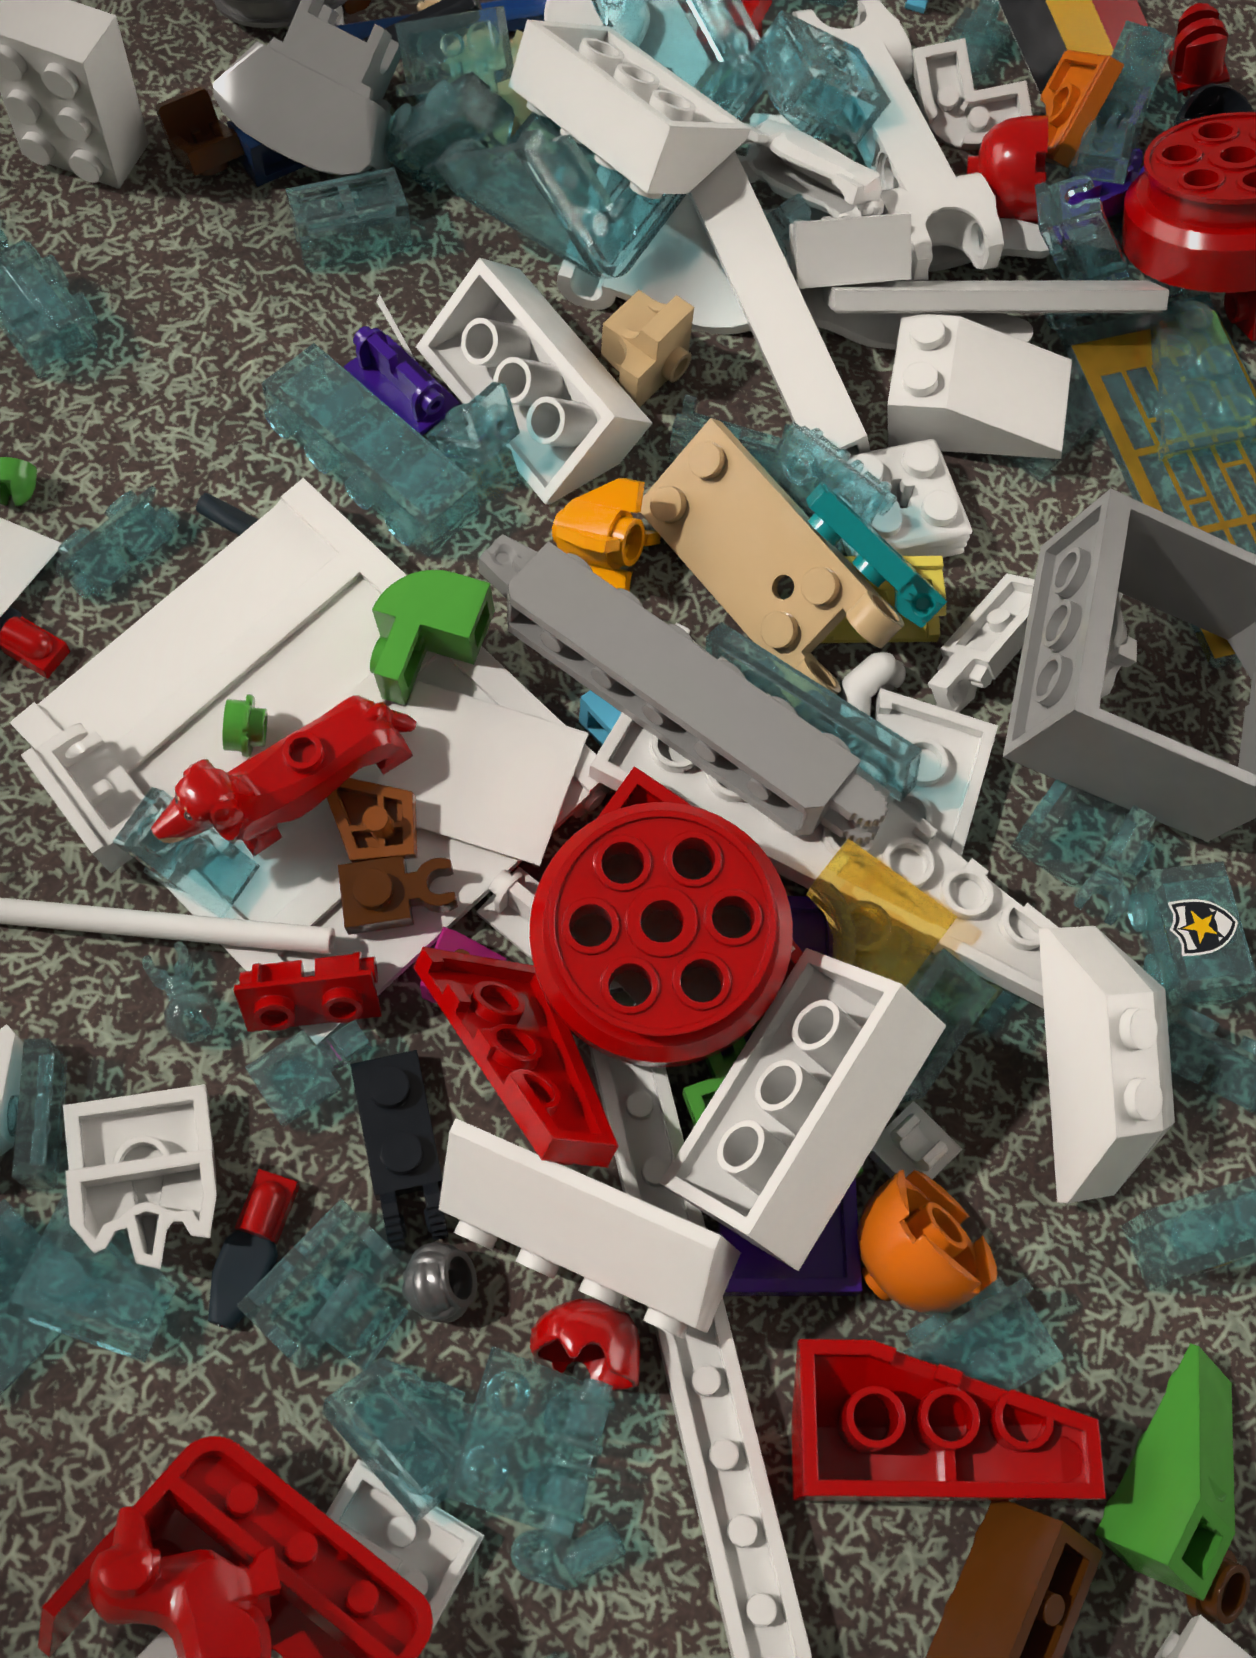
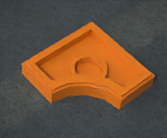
M1073 50L1064 51L1040 96V100L1045 104L1049 122L1046 162L1065 168L1069 167L1125 65L1108 55Z

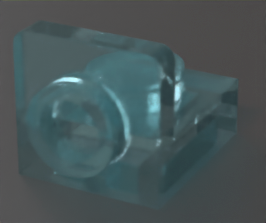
M492 382L469 403L458 405L449 410L445 419L426 434L432 454L487 463L520 433L505 383Z

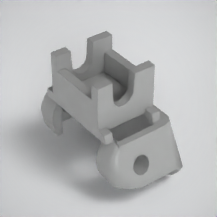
M301 0L283 42L274 37L267 46L256 41L213 83L214 99L222 112L238 128L268 148L295 162L319 172L343 177L363 175L370 168L386 175L390 168L395 147L396 118L390 114L391 104L383 100V97L405 48L400 43L392 40V35L386 29L376 24L366 43L334 26L338 13L324 5V0Z

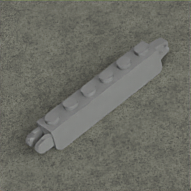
M504 534L499 536L479 557V573L507 599L508 632L617 710L623 712L652 735L658 737L663 743L684 758L690 760L698 768L736 793L740 798L793 836L812 834L822 824L840 838L845 837L847 839L846 842L850 841L853 845L860 844L862 846L863 843L869 844L871 839L874 840L880 828L878 824L883 822L889 810L887 809L889 802L885 801L886 796L881 795L880 790L875 791L872 784L856 774L861 759L852 754L849 747L840 738L830 733H822L799 717L795 709L787 701L777 696H769L746 680L744 674L734 664L726 660H718L696 645L684 629L675 624H666L643 608L641 602L631 592L622 588L616 589L593 573L590 566L581 557L572 553L566 554L549 541L537 552Z

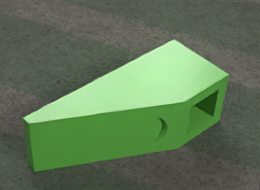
M1190 1343L1178 1369L1169 1378L1166 1393L1148 1429L1137 1442L1135 1454L1115 1494L1111 1496L1105 1506L1103 1518L1095 1535L1130 1569L1204 1601L1235 1535L1232 1383L1199 1346Z

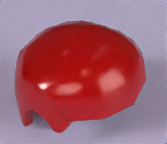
M576 1299L553 1307L544 1313L531 1329L530 1349L533 1356L537 1359L550 1361L556 1374H563L571 1362H581L586 1366L594 1388L602 1390H627L639 1385L640 1341L638 1329L630 1315L620 1308H615L597 1299Z

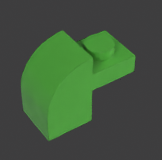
M425 570L400 578L379 596L372 608L380 638L377 640L371 655L370 672L374 674L382 699L406 706L427 651L469 664H475L495 612L490 583L450 571Z

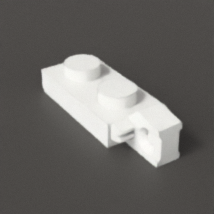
M1006 573L940 648L943 659L937 668L938 672L928 682V686L932 689L936 700V706L959 713L975 698L977 687L985 688L990 685L992 679L995 680L1023 647L1035 579Z

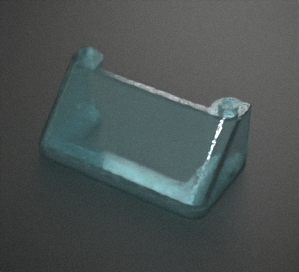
M591 0L598 16L603 22L602 26L611 27L739 121L743 120L769 83L771 73L769 55L741 0ZM534 112L528 116L506 145L486 148L480 141L473 138L456 140L435 162V167L456 195L597 279L623 277L629 272L686 196V194H663L660 199H651L639 195L630 188L631 181L618 171L598 164L594 159V152L585 145L576 143L571 134L563 136L560 133L561 127L550 118L540 116Z

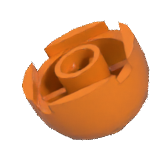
M904 1169L898 1171L879 1187L865 1204L857 1230L858 1248L865 1265L862 1268V1274L870 1289L884 1301L889 1302L893 1300L906 1309L929 1315L951 1312L975 1298L997 1280V1265L984 1236L982 1235L972 1243L967 1233L960 1226L961 1223L970 1217L963 1207L941 1185L922 1172L914 1170L905 1177Z

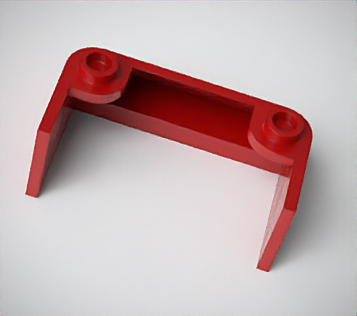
M208 1436L192 1442L133 1505L145 1517L149 1527L153 1549H159L161 1557L204 1549L216 1552L236 1566L248 1567L258 1551L274 1546L281 1590L279 1595L270 1596L272 1616L267 1623L270 1628L272 1649L283 1658H419L430 1639L433 1628V1616L425 1596L242 1446L229 1438ZM115 1526L42 1606L38 1648L49 1658L94 1608L88 1589L92 1564L99 1553L112 1547Z

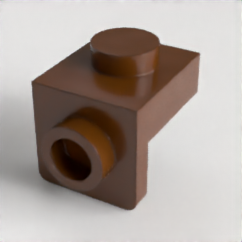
M203 87L194 88L156 105L155 109L173 156L194 175L201 174L207 176L220 173L229 167V161L244 155L237 133L218 120L210 95Z

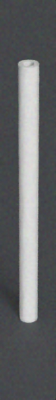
M0 898V924L320 954H332L335 944V930L329 927Z

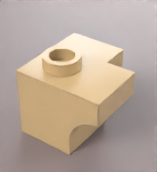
M638 290L603 323L601 359L620 373L619 385L639 408L667 380L670 382L677 381L684 374L691 361L689 345L694 307L677 295L667 304H663Z

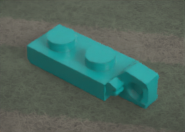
M820 483L806 498L809 508L814 512L807 520L810 525L833 546L841 539L850 545L859 554L853 560V565L876 587L879 588L887 580L895 589V609L898 613L922 628L947 603L945 597L825 483L823 485Z

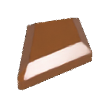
M348 778L327 797L348 857L352 863L395 856H403L404 859L418 858L416 796L412 791Z

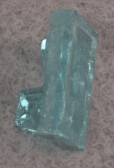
M980 0L975 10L966 7L948 37L944 40V42L965 38L974 91L980 86L1007 42L1011 32L1008 24L997 20L1000 10L997 0Z

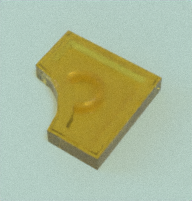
M849 838L810 886L807 896L825 914L833 934L834 959L901 983L905 987L957 918L952 912Z

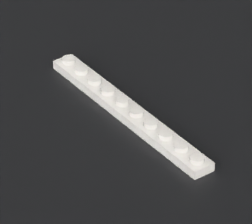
M613 979L609 988L613 999L624 1006H637L635 1001ZM589 1046L604 1112L618 1143V1148L614 1155L623 1192L705 1228L701 1210L659 1183L684 1144L666 1067H647L626 1063L602 1054ZM722 1297L708 1333L688 1326L682 1339L656 1326L654 1327L731 1658H812Z

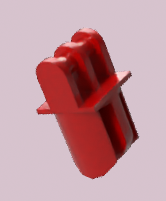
M1196 3L1186 9L1178 22L1174 50L1165 52L1177 94L1182 93L1187 99L1196 89L1207 84L1230 82V76L1225 64L1228 31L1225 24L1219 20V12L1208 3Z

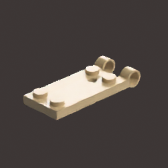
M710 418L643 496L640 513L785 678L784 684L792 696L814 713H820L841 691V687L835 677L817 661L811 652L845 616L852 627L865 640L878 648H883L904 626V622L896 610L875 591L835 546L830 544L807 521L809 517L719 420ZM789 576L793 580L794 591L789 598L782 599L777 592V585L780 579Z

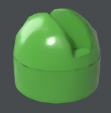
M0 457L1 505L6 506L8 504L9 496H12L16 506H22L32 498L37 478V468L33 464L17 458Z

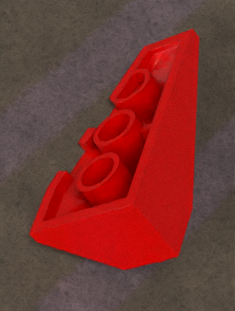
M798 1340L791 1421L793 1501L1106 1499L1099 1419L1014 1389L1008 1391L963 1375V1372L943 1364L935 1365L896 1351L897 1348L874 1340Z

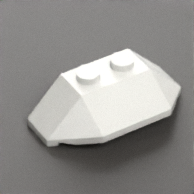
M1096 926L1038 929L1057 1202L1068 1204L1113 1196L1175 1123L1165 988Z

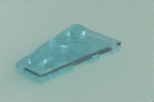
M1204 295L1170 301L1167 304V310H1163L1162 313H1152L1150 316L1153 373L1158 376L1159 398L1155 403L1156 422H1160L1161 425L1158 464L1256 446V399L1209 296Z

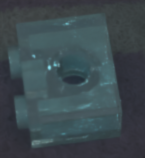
M783 10L779 12L749 55L768 90L769 98L775 108L797 129L819 140H825L830 134H833L858 145L891 102L858 47Z

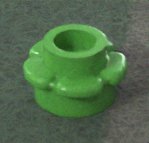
M247 694L246 701L227 699L224 709L223 749L226 751L242 752L244 757L251 756L253 746L264 747L267 737L268 712L266 708H255V697L253 695Z

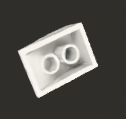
M902 313L887 404L888 446L893 447L934 439L937 441L941 451L1061 459L1072 360L961 316Z

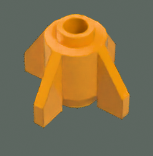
M627 478L615 479L572 499L566 504L564 509L557 513L552 526V537L559 549L566 554L572 553L581 557L590 566L593 573L613 587L630 591L632 572L619 568L623 565L633 566L638 561L643 546L660 544L661 536L657 531L645 529L640 519L633 518L632 513L641 512L645 482Z

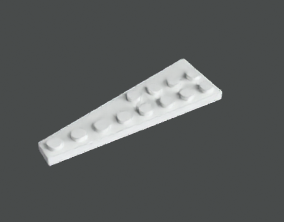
M676 622L675 625L690 634V630L687 627ZM722 655L718 658V660L728 661ZM623 712L621 713L592 761L588 777L617 791L633 767H637L688 802L690 806L717 814L747 833L769 857L778 874L1044 1009L1038 929L1058 927L1028 902L1023 907L987 878L986 875L989 871L972 858L967 862L935 835L938 830L925 819H922L920 822L916 821L888 797L891 792L858 766L856 774L872 784L875 791L880 790L881 795L886 796L885 801L889 802L887 806L889 810L883 822H879L878 826L880 828L874 840L871 839L869 844L863 843L862 846L860 844L853 845L850 841L846 842L847 839L845 837L840 838L822 824L812 834L793 836L740 798L736 793L698 768L690 760L684 758L663 743L658 737L652 735Z

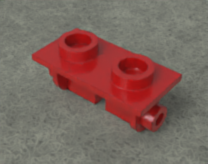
M361 951L348 955L315 958V976L304 977L302 960L270 964L255 963L252 965V971L240 972V984L234 985V993L248 1032L263 1030L280 1031L289 1027L331 1022L349 1023L357 1019L382 1017L375 983H378L377 961L375 956L363 958Z

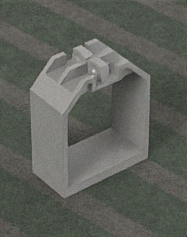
M1110 488L1040 547L1003 758L1207 842L1255 819L1256 555ZM1118 592L1228 640L1252 680L1249 705L1245 706L1238 767L1099 708Z

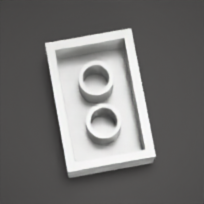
M0 0V93L22 155L36 164L43 166L50 164L73 172L87 182H101L119 189L148 146L149 140L116 15L72 0Z

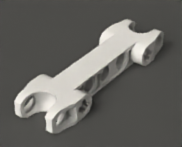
M858 0V16L854 27L850 29L829 27L819 20L812 9L792 12L790 43L795 59L796 79L807 99L832 96L866 166L880 174L882 185L880 197L883 199L885 206L881 215L907 211L911 213V279L906 281H928V268L933 260L932 247L939 245L955 247L964 252L977 269L985 270L998 267L1004 239L996 209L995 196L981 173L976 172L955 176L905 83L911 78L913 53L908 36L899 20L886 9L880 0Z

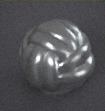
M432 1242L421 1246L414 1252L406 1270L403 1272L404 1283L402 1285V1293L404 1298L408 1300L414 1311L429 1321L440 1323L455 1321L465 1313L467 1307L475 1299L477 1276L474 1265L464 1251L452 1245Z

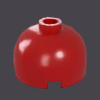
M1048 115L1021 116L1009 118L998 123L983 137L979 156H968L967 174L978 172L984 176L995 196L999 218L1017 219L1039 225L1042 223L1047 173L1045 172L1046 153H1048Z

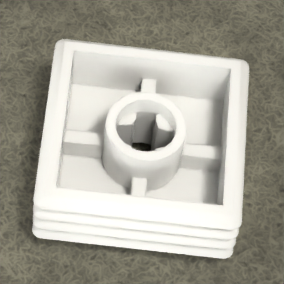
M928 439L838 457L828 461L829 466L826 468L827 473L824 476L823 484L825 483L901 556H942L944 558L964 552V547H966L967 541L970 538L969 535L972 533V528L936 440ZM844 541L849 556H858L859 554Z

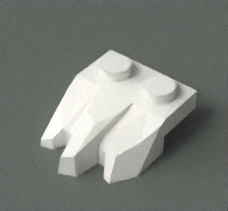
M205 1084L63 1105L69 1170L65 1171L70 1225L94 1254L105 1249L118 1231L127 1229L136 1264L161 1269L166 1233L171 1224H184L193 1237L210 1238L217 1192L215 1155L208 1093Z

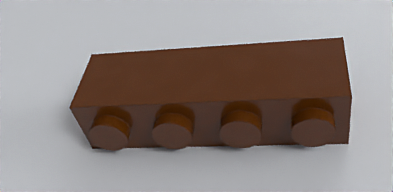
M992 1500L983 1522L975 1533L973 1546L954 1591L946 1602L944 1615L925 1658H1062L1104 1552L1063 1521L1007 1500Z

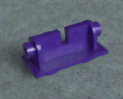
M364 326L356 332L353 343L356 345L357 357L344 365V370L416 439L461 407L460 402L394 340L385 335L382 330Z

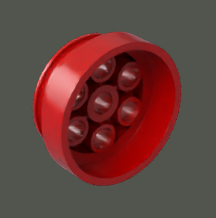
M1233 112L1203 116L1169 128L1149 144L1144 155L1145 171L1131 183L1126 192L1122 235L1125 255L1142 273L1175 287L1215 293L1256 291V112Z
M651 802L627 806L604 814L577 831L563 844L550 861L537 887L530 916L529 938L535 971L543 992L561 1021L578 1038L602 1054L619 1061L647 1067H674L699 1062L719 1054L742 1039L760 1021L779 992L787 973L792 950L793 924L787 893L777 870L761 847L747 833L723 817L698 807L671 802ZM684 850H699L710 859L712 870L703 878L687 879L676 871L673 860ZM620 853L630 854L640 861L643 867L642 873L630 883L620 884L613 882L603 872L604 864L610 857ZM725 906L738 907L748 915L751 922V930L739 938L725 937L715 929L712 915L718 909ZM666 910L673 913L679 919L682 930L675 939L669 942H656L648 938L641 927L643 919L653 911ZM587 914H597L604 917L612 928L608 939L594 947L583 946L576 942L571 935V930L574 923L580 917ZM703 967L714 972L720 981L721 991L719 995L708 1002H697L687 997L682 990L680 980L688 970ZM627 971L643 975L651 988L648 998L637 1006H624L616 1002L611 996L609 988L617 975Z

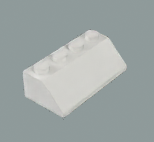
M527 20L508 86L528 101L526 106L530 111L550 118L561 127L560 133L565 138L583 144L594 152V159L598 164L618 171L630 180V188L639 195L651 199H660L663 194H688L747 140L751 128L611 27Z
M479 258L416 346L544 504L550 505L619 465L652 425L650 419L518 268Z
M806 948L659 1183L753 1245L799 1271L946 1025L901 983Z
M455 1119L449 1131L439 1210L459 1219L454 1231L455 1234L490 1250L493 1249L497 1238L521 1248L516 1262L552 1279L555 1278L560 1266L579 1274L584 1279L578 1291L615 1308L619 1307L623 1295L648 1306V1310L643 1321L682 1339L688 1326L708 1333L741 1254L724 1237L561 1164L543 1161L538 1154L459 1119Z

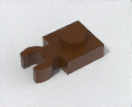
M403 856L338 865L344 928L348 935L414 925L412 907L423 905L428 910L436 913L449 912L458 907L455 892L436 894L429 890L430 884L434 879L454 875L450 859H430L424 862L417 872L407 873V865Z

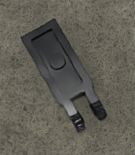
M417 1050L350 1064L376 1201L380 1200L390 1250L406 1247L407 1231L404 1216L399 1211L397 1196L421 1190L424 1191L426 1202L424 1215L427 1230L432 1234L433 1241L449 1237L444 1212L439 1210L441 1196L439 1186H442L443 1179Z

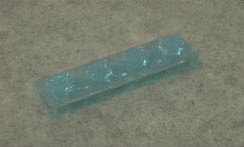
M723 622L706 636L707 652L716 659L722 655L740 669L746 680L766 694L769 693L771 696H777L787 701L795 709L799 717L822 733H830L840 738L849 747L851 753L861 759L859 767L888 789L892 797L901 802L915 788L922 752L921 748Z

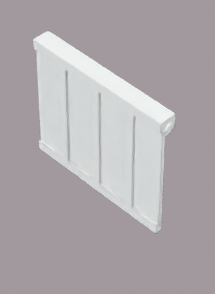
M302 478L281 496L276 506L40 703H32L14 718L10 724L34 749L60 731L77 723H81L88 734L96 731L157 814L161 816L175 797V786L183 778V772L191 764L202 759H208L215 768L227 773L291 733L318 719L353 695H359L375 703L383 702L391 710L404 713L405 705L382 699L374 674L370 672V660L374 646L380 638L372 608L379 596L391 584L407 575L311 484ZM482 646L474 665L430 651L426 652L414 686L416 681L419 680L565 725ZM247 694L255 697V708H266L268 712L265 746H253L250 757L242 756V752L224 750L222 741L223 716L227 699L246 701ZM586 744L582 750L553 832L570 816L573 815L575 818H579L587 811L591 812L602 803L606 794L612 790L606 785L588 777L590 765L596 754ZM375 763L362 767L350 778L376 783L380 770ZM327 798L304 816L290 822L278 823V829L283 838L255 857L242 840H226L214 828L175 843H164L158 840L136 855L192 915L329 927L335 930V944L332 954L221 944L246 971H252V965L255 963L270 964L302 960L304 977L315 976V958L348 955L361 951L363 958L374 956L376 958L378 983H375L377 995L382 993L417 960L422 947L430 948L438 940L443 927L450 929L490 892L489 886L502 870L506 869L510 873L522 862V860L417 827L418 858L405 859L407 873L417 872L424 862L433 858L450 859L454 875L434 879L430 884L429 890L436 894L455 892L458 907L449 912L436 913L428 910L423 905L412 907L414 925L348 935L344 928L338 865L352 862L348 857ZM331 1022L299 1027L319 1048H322L348 1023Z

